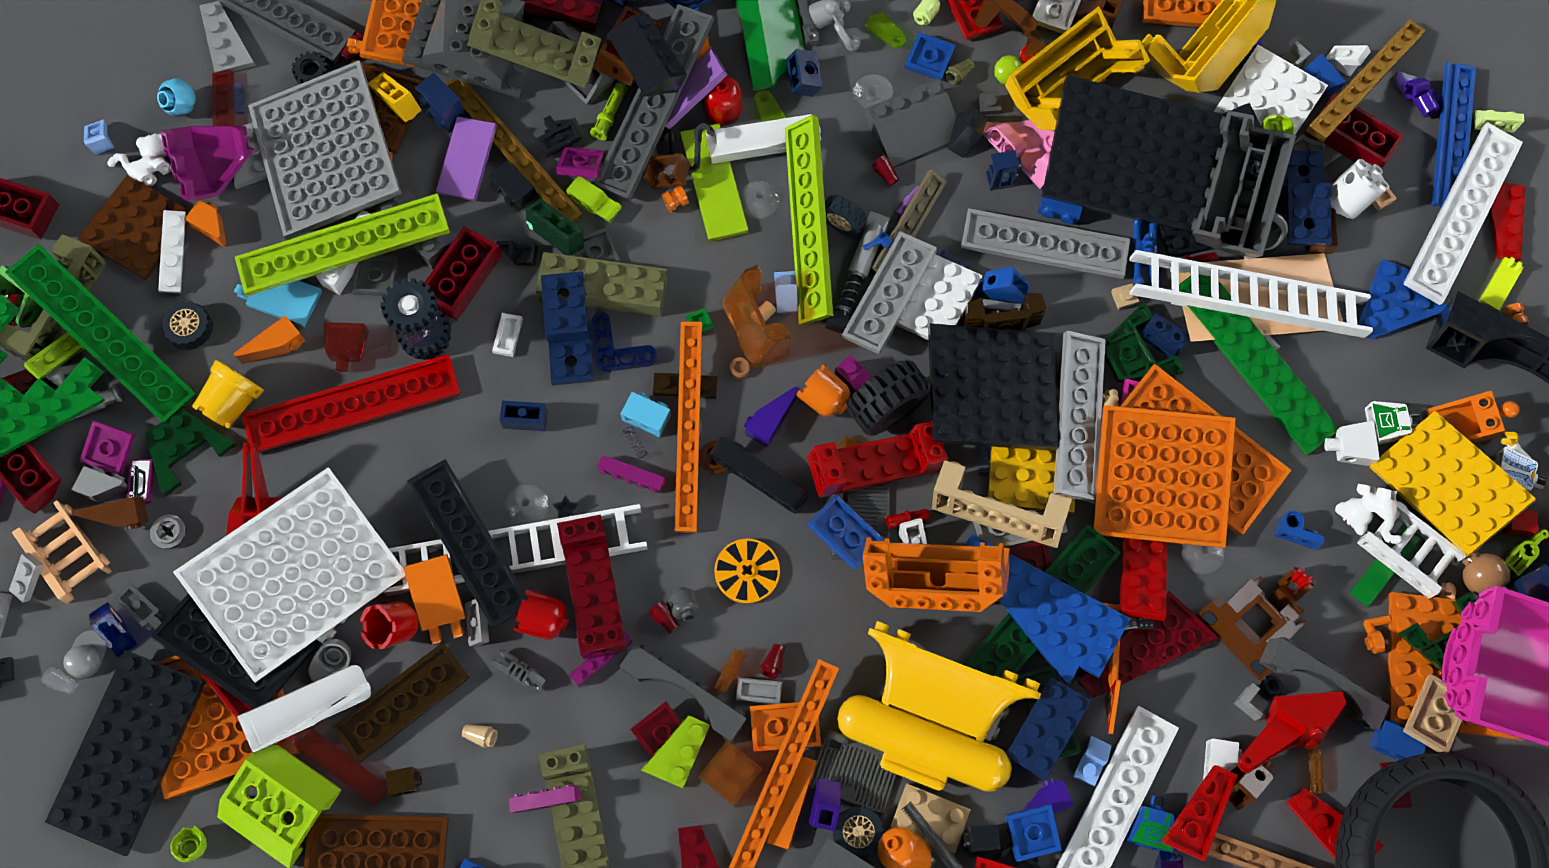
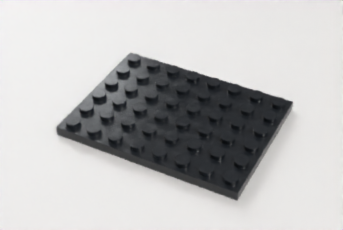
M1067 75L1064 81L1041 197L1192 233L1191 227L1194 218H1198L1201 208L1206 207L1207 200L1204 197L1207 187H1210V175L1214 166L1223 114Z

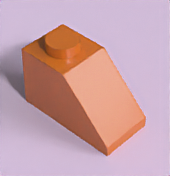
M199 200L185 217V221L192 229L224 247L227 243L223 219L218 213L219 209L210 202L206 204Z

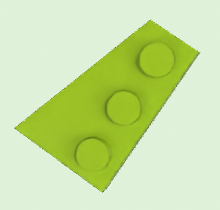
M688 715L665 744L641 768V771L683 788L710 724Z

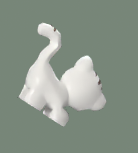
M157 133L137 139L136 145L141 156H143L140 160L130 163L126 154L116 153L108 160V166L114 167L118 161H121L123 168L130 177L139 180L148 187L153 186L157 181L156 176L153 174L154 172L159 171L165 175L171 171V164L164 159L166 155L161 134Z
M1358 484L1357 492L1363 495L1362 498H1351L1346 502L1336 505L1335 512L1342 516L1345 523L1354 528L1357 534L1363 535L1366 532L1368 524L1372 521L1373 512H1375L1385 520L1381 533L1384 540L1391 544H1400L1402 542L1400 535H1391L1390 533L1397 514V491L1378 487L1376 492V487Z

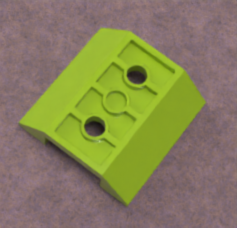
M273 743L253 752L244 761L220 798L217 818L287 868H292L303 851L300 844L320 813L323 810L330 809L342 789L284 748ZM252 785L257 788V796L254 799L248 794V790ZM288 811L294 815V820L290 825L284 819Z

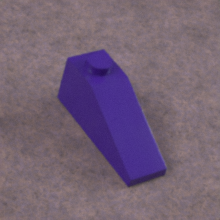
M793 387L757 410L753 417L749 416L744 424L746 436L768 447L798 397L796 394L799 388Z
M1055 778L1042 783L1043 788L1035 793L1022 810L1049 803L1052 806L1053 814H1056L1074 806L1063 780L1056 782Z

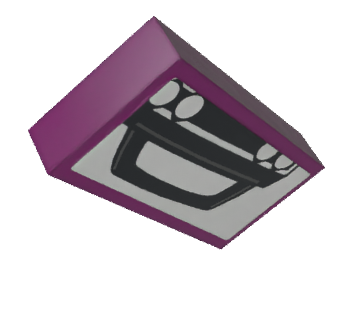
M133 459L130 461L127 498L143 496L145 503H151L154 475L152 459Z

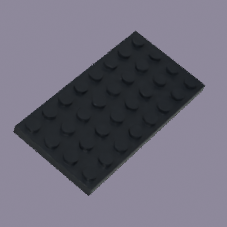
M125 650L45 823L122 856H128L206 682Z

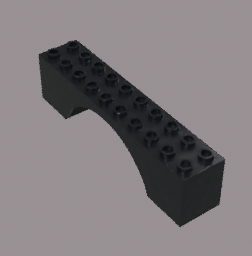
M1459 291L1437 317L1425 349L1464 369L1480 362L1505 363L1524 369L1549 384V337Z

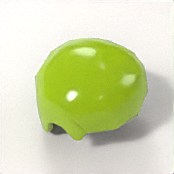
M1003 56L994 66V76L1001 84L1005 85L1009 75L1022 66L1023 63L1017 56Z
M1273 114L1262 121V129L1294 134V123L1287 116Z
M193 826V828L183 827L174 836L170 844L171 854L179 862H194L204 854L207 848V838L197 826Z

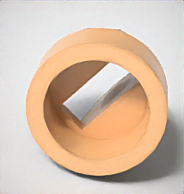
M1445 582L1441 583L1442 589L1437 596L1455 599V585L1451 582L1447 584Z

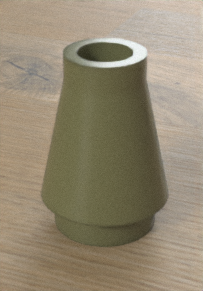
M966 59L963 62L950 66L945 73L948 82L952 85L960 84L970 71L974 69L973 61Z

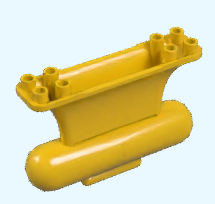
M877 621L874 629L869 628L868 635L879 643L885 655L887 674L881 702L863 695H855L844 701L837 717L838 726L842 734L849 739L884 752L880 762L882 769L932 789L943 790L949 777L982 791L994 792L1000 790L1006 785L1011 776V760L1005 751L984 742L985 737L998 715L1010 704L1021 699H1040L1041 693L1037 692L1040 683L1025 678L1023 686L1016 684L1018 675L1007 670L1003 671L1001 678L985 674L908 643L911 635L908 632L898 629L895 637L887 634L889 625Z

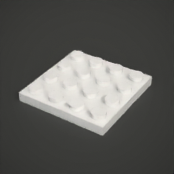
M1257 45L1214 112L1223 114L1228 112V110L1230 111L1250 102L1260 125L1269 115H1284L1289 117L1294 123L1293 135H1295L1328 85Z
M935 254L896 326L928 340V326L930 323L958 325L968 302L973 298L983 276Z

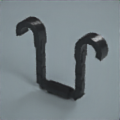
M706 123L699 124L695 129L694 165H690L687 174L697 172L700 169L702 132L707 129V134L714 137V129ZM665 127L659 141H664V136L668 133L669 155L675 154L676 134L673 130Z

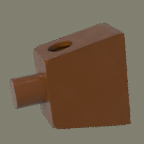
M1268 761L1252 772L1245 773L1241 771L1237 776L1228 799L1237 810L1254 802L1273 780V775L1270 773L1273 769V764Z

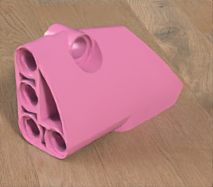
M1030 120L1009 123L987 121L983 132L987 140L999 152L1015 150L1017 157L1021 159V170L1040 190H1043L1055 130H1039Z

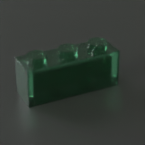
M540 198L525 208L527 227L564 255L573 256L584 248V230Z

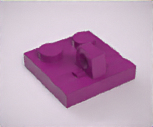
M565 147L556 167L557 174L571 177L580 176L587 179L597 178L605 158V150Z
M93 421L80 462L101 468L112 474L123 475L136 435L100 421Z

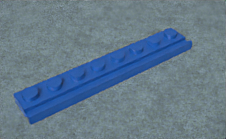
M1450 61L1444 66L1431 205H1437L1442 208L1469 155L1476 67L1459 63L1455 65L1451 64Z

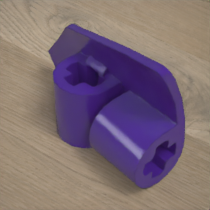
M1400 71L1396 73L1394 82L1405 98L1412 99L1424 118L1440 112L1442 96L1430 87L1429 81L1426 78H1419Z

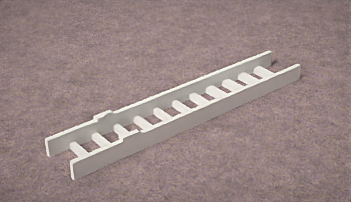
M1136 250L1130 256V261L1148 264L1152 268V286L1135 284L1130 290V295L1167 301L1174 305L1185 307L1189 305L1365 338L1373 332L1372 327L1357 325L1356 304L1363 305L1371 298L1370 294ZM1159 267L1170 269L1172 290L1159 288ZM1179 272L1191 273L1192 294L1179 292ZM1199 274L1211 276V297L1199 295ZM1218 278L1231 280V301L1219 299ZM1238 282L1250 284L1251 305L1239 303ZM1258 285L1269 287L1270 308L1258 306ZM1278 289L1288 291V312L1278 310ZM1298 293L1307 294L1308 315L1299 314ZM1317 297L1326 298L1327 319L1318 317ZM1337 300L1345 302L1347 323L1338 321Z
M640 504L488 531L492 539L509 536L513 565L509 566L513 574L566 564L557 523L600 514L602 520L616 518L620 546L608 548L610 556L648 550L646 542L629 544L624 515L641 513ZM551 529L555 558L541 560L537 531ZM530 532L534 562L519 564L515 535ZM441 539L389 548L394 556H399L402 568L407 566L406 554L421 552L422 561L429 559L427 550L435 552L438 549H443L444 555L448 554L452 568L451 556ZM462 575L454 576L456 584L465 582ZM406 576L402 578L403 585L389 587L384 593L387 596L410 592Z

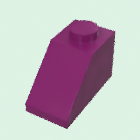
M851 355L844 359L835 368L834 372L848 386L852 395L871 378L866 369Z

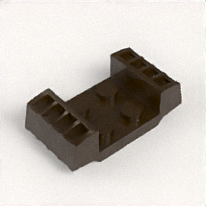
M1026 293L1021 308H1014L1009 312L992 311L989 314H985L983 299H977L968 302L963 317V326L1025 331L1026 328L1041 325L1047 306L1042 294Z

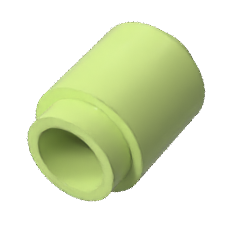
M922 0L913 12L915 21L920 25H929L940 9L939 0Z

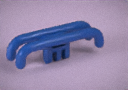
M1134 219L1133 253L1139 250L1158 254V225L1150 223L1149 233L1141 241L1142 221ZM1133 262L1134 284L1144 283V278L1141 277V263ZM1150 265V284L1152 285V268Z

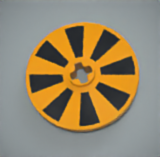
M740 539L728 544L718 555L714 569L715 579L719 589L729 599L745 604L756 603L768 597L776 588L780 577V565L774 551L765 543L755 539ZM743 567H752V574L743 575Z

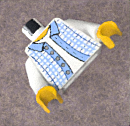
M1505 432L1507 438L1502 439L1501 443L1507 445V447L1496 453L1495 463L1528 492L1533 487L1543 489L1547 479L1536 474L1538 463L1531 459L1519 445L1516 432Z

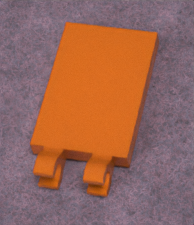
M448 554L404 566L403 569L422 631L429 629L432 645L443 640L439 626L444 624H451L454 638L463 636L464 630L460 620L465 619L466 614Z

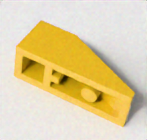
M384 72L368 83L369 87L403 121L407 122L415 118L422 111L411 92Z

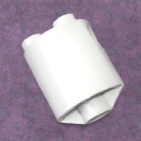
M1358 159L1331 184V208H1334L1337 214L1350 219L1356 218L1389 189L1388 183L1381 175L1383 173L1382 169L1376 164L1372 166L1363 159Z

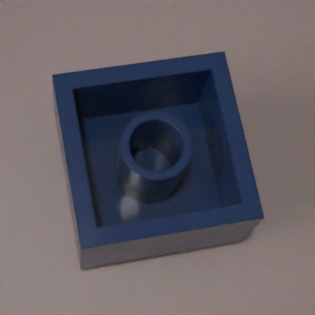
M435 73L415 87L418 94L416 98L422 104L420 106L421 110L427 116L431 115L434 118L433 121L439 129L444 128L450 133L454 129L457 116L467 118L460 98Z

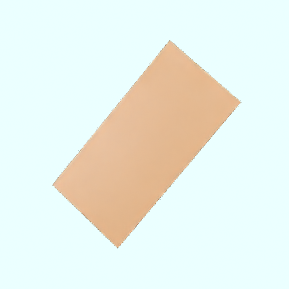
M1325 253L1203 262L1334 287ZM1179 272V284L1191 276V273ZM1218 278L1219 282L1231 295V280ZM1238 282L1239 303L1251 305L1250 284ZM1258 285V306L1270 308L1269 287ZM1278 289V310L1288 312V291ZM1298 293L1299 314L1308 315L1307 294ZM1317 297L1318 317L1327 319L1326 298ZM1337 301L1338 321L1343 322L1339 304ZM1182 306L1190 341L1215 340L1189 307ZM1249 317L1263 335L1323 331Z

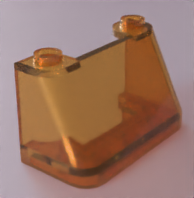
M758 265L744 270L722 301L724 311L743 354L750 366L754 368H760L790 356L791 341L790 335L783 324L772 323L766 326L756 304V296L762 293L760 288L762 274Z

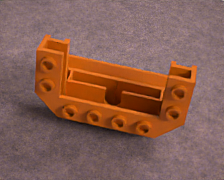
M867 538L862 555L866 589L890 607L981 612L1007 592L1010 548H1004L1003 543H999L998 546H985L984 542H980V547L890 543L889 538H885L884 541H872L871 538Z

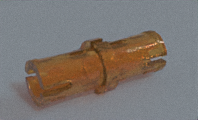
M734 648L727 664L723 665L721 669L723 672L713 687L716 691H722V694L725 695L733 679L738 677V670L747 656L741 650L738 652L739 650Z

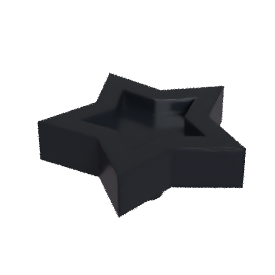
M566 495L561 502L553 503V506L558 510V518L574 516L573 510L578 505V503L570 502Z

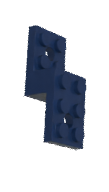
M1292 151L1283 181L1284 185L1281 190V212H1287V245L1330 246L1332 244L1331 183H1324V151ZM1304 167L1308 171V175L1300 176L1297 169ZM1309 219L1313 221L1314 228L1307 229L1304 226V220Z
M580 271L541 275L544 328L549 345L551 384L553 386L594 382L584 273ZM567 290L570 294L566 299H561L558 297L560 291ZM575 358L577 363L573 367L566 366V360Z

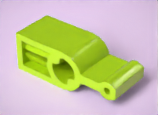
M577 176L566 190L570 200L588 212L602 217L608 223L622 209L618 202L607 197L601 189L580 176Z
M1546 529L1533 535L1531 541H1524L1512 548L1503 558L1510 570V581L1519 577L1538 557L1540 552L1538 544L1549 537V532Z

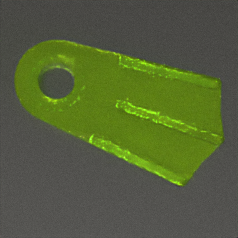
M883 11L870 16L865 28L892 47L899 48L905 44V35ZM894 39H899L900 41H899V42H894L893 40H894Z
M760 90L756 93L755 103L762 122L786 118L769 91ZM765 97L767 101L762 102L760 99Z

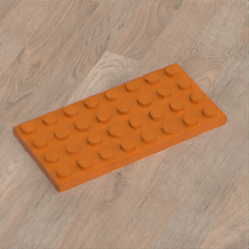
M1155 363L1120 406L1221 416ZM1236 426L1227 527L1237 535L1242 536L1291 472V469Z

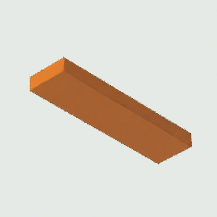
M801 757L773 822L767 840L768 844L790 850L815 772L816 760Z

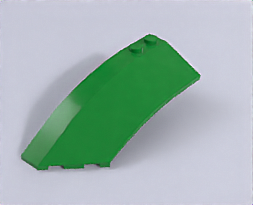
M735 0L753 91L773 88L777 83V79L788 71L787 58L795 49L804 50L796 1Z

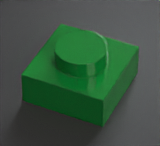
M705 307L686 315L687 322H702V333L714 328Z

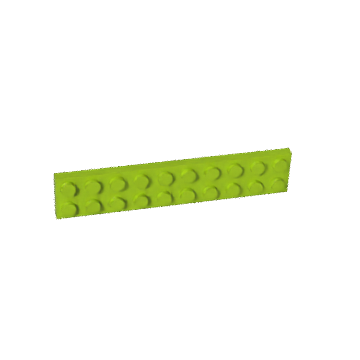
M810 115L785 127L799 325H808L833 316L819 119L816 115Z
M437 193L235 256L244 294L251 296L450 233Z

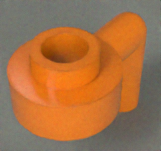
M1389 615L1366 619L1363 622L1368 634L1365 638V644L1367 649L1371 650L1373 654L1385 652L1383 635L1379 630L1376 631L1375 627L1390 624L1391 618Z

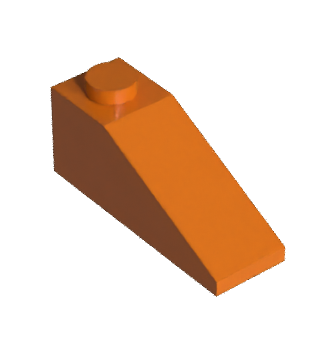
M285 315L233 354L242 364L288 354L300 348L305 339Z

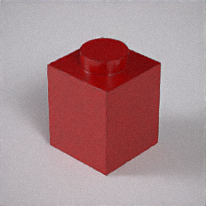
M1524 510L1503 528V535L1530 537L1538 532V511Z

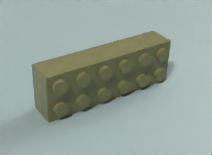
M543 252L536 285V293L539 300H543L541 275L583 271L587 307L661 317L668 281L667 269ZM562 290L559 292L558 297L566 299L570 292Z

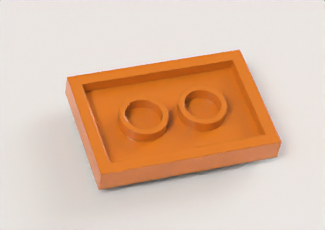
M800 702L750 706L754 753L780 750ZM819 717L805 748L821 747Z

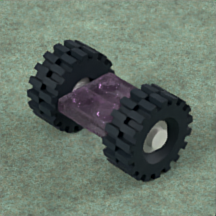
M403 278L400 284L397 281L393 282L394 287L390 288L388 286L386 289L388 294L382 295L384 302H381L380 307L388 325L396 332V338L402 349L409 356L412 354L415 359L421 356L422 360H427L428 355L431 358H435L436 352L442 354V347L447 348L449 345L447 340L451 341L449 333L451 328L443 312L437 309L439 308V303L431 287L428 284L425 285L422 280L417 282L415 278H411L410 282Z

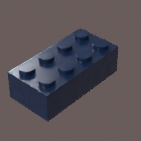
M1051 677L1042 691L1040 699L1035 703L1007 751L1008 758L1046 782L1090 706L1091 700Z

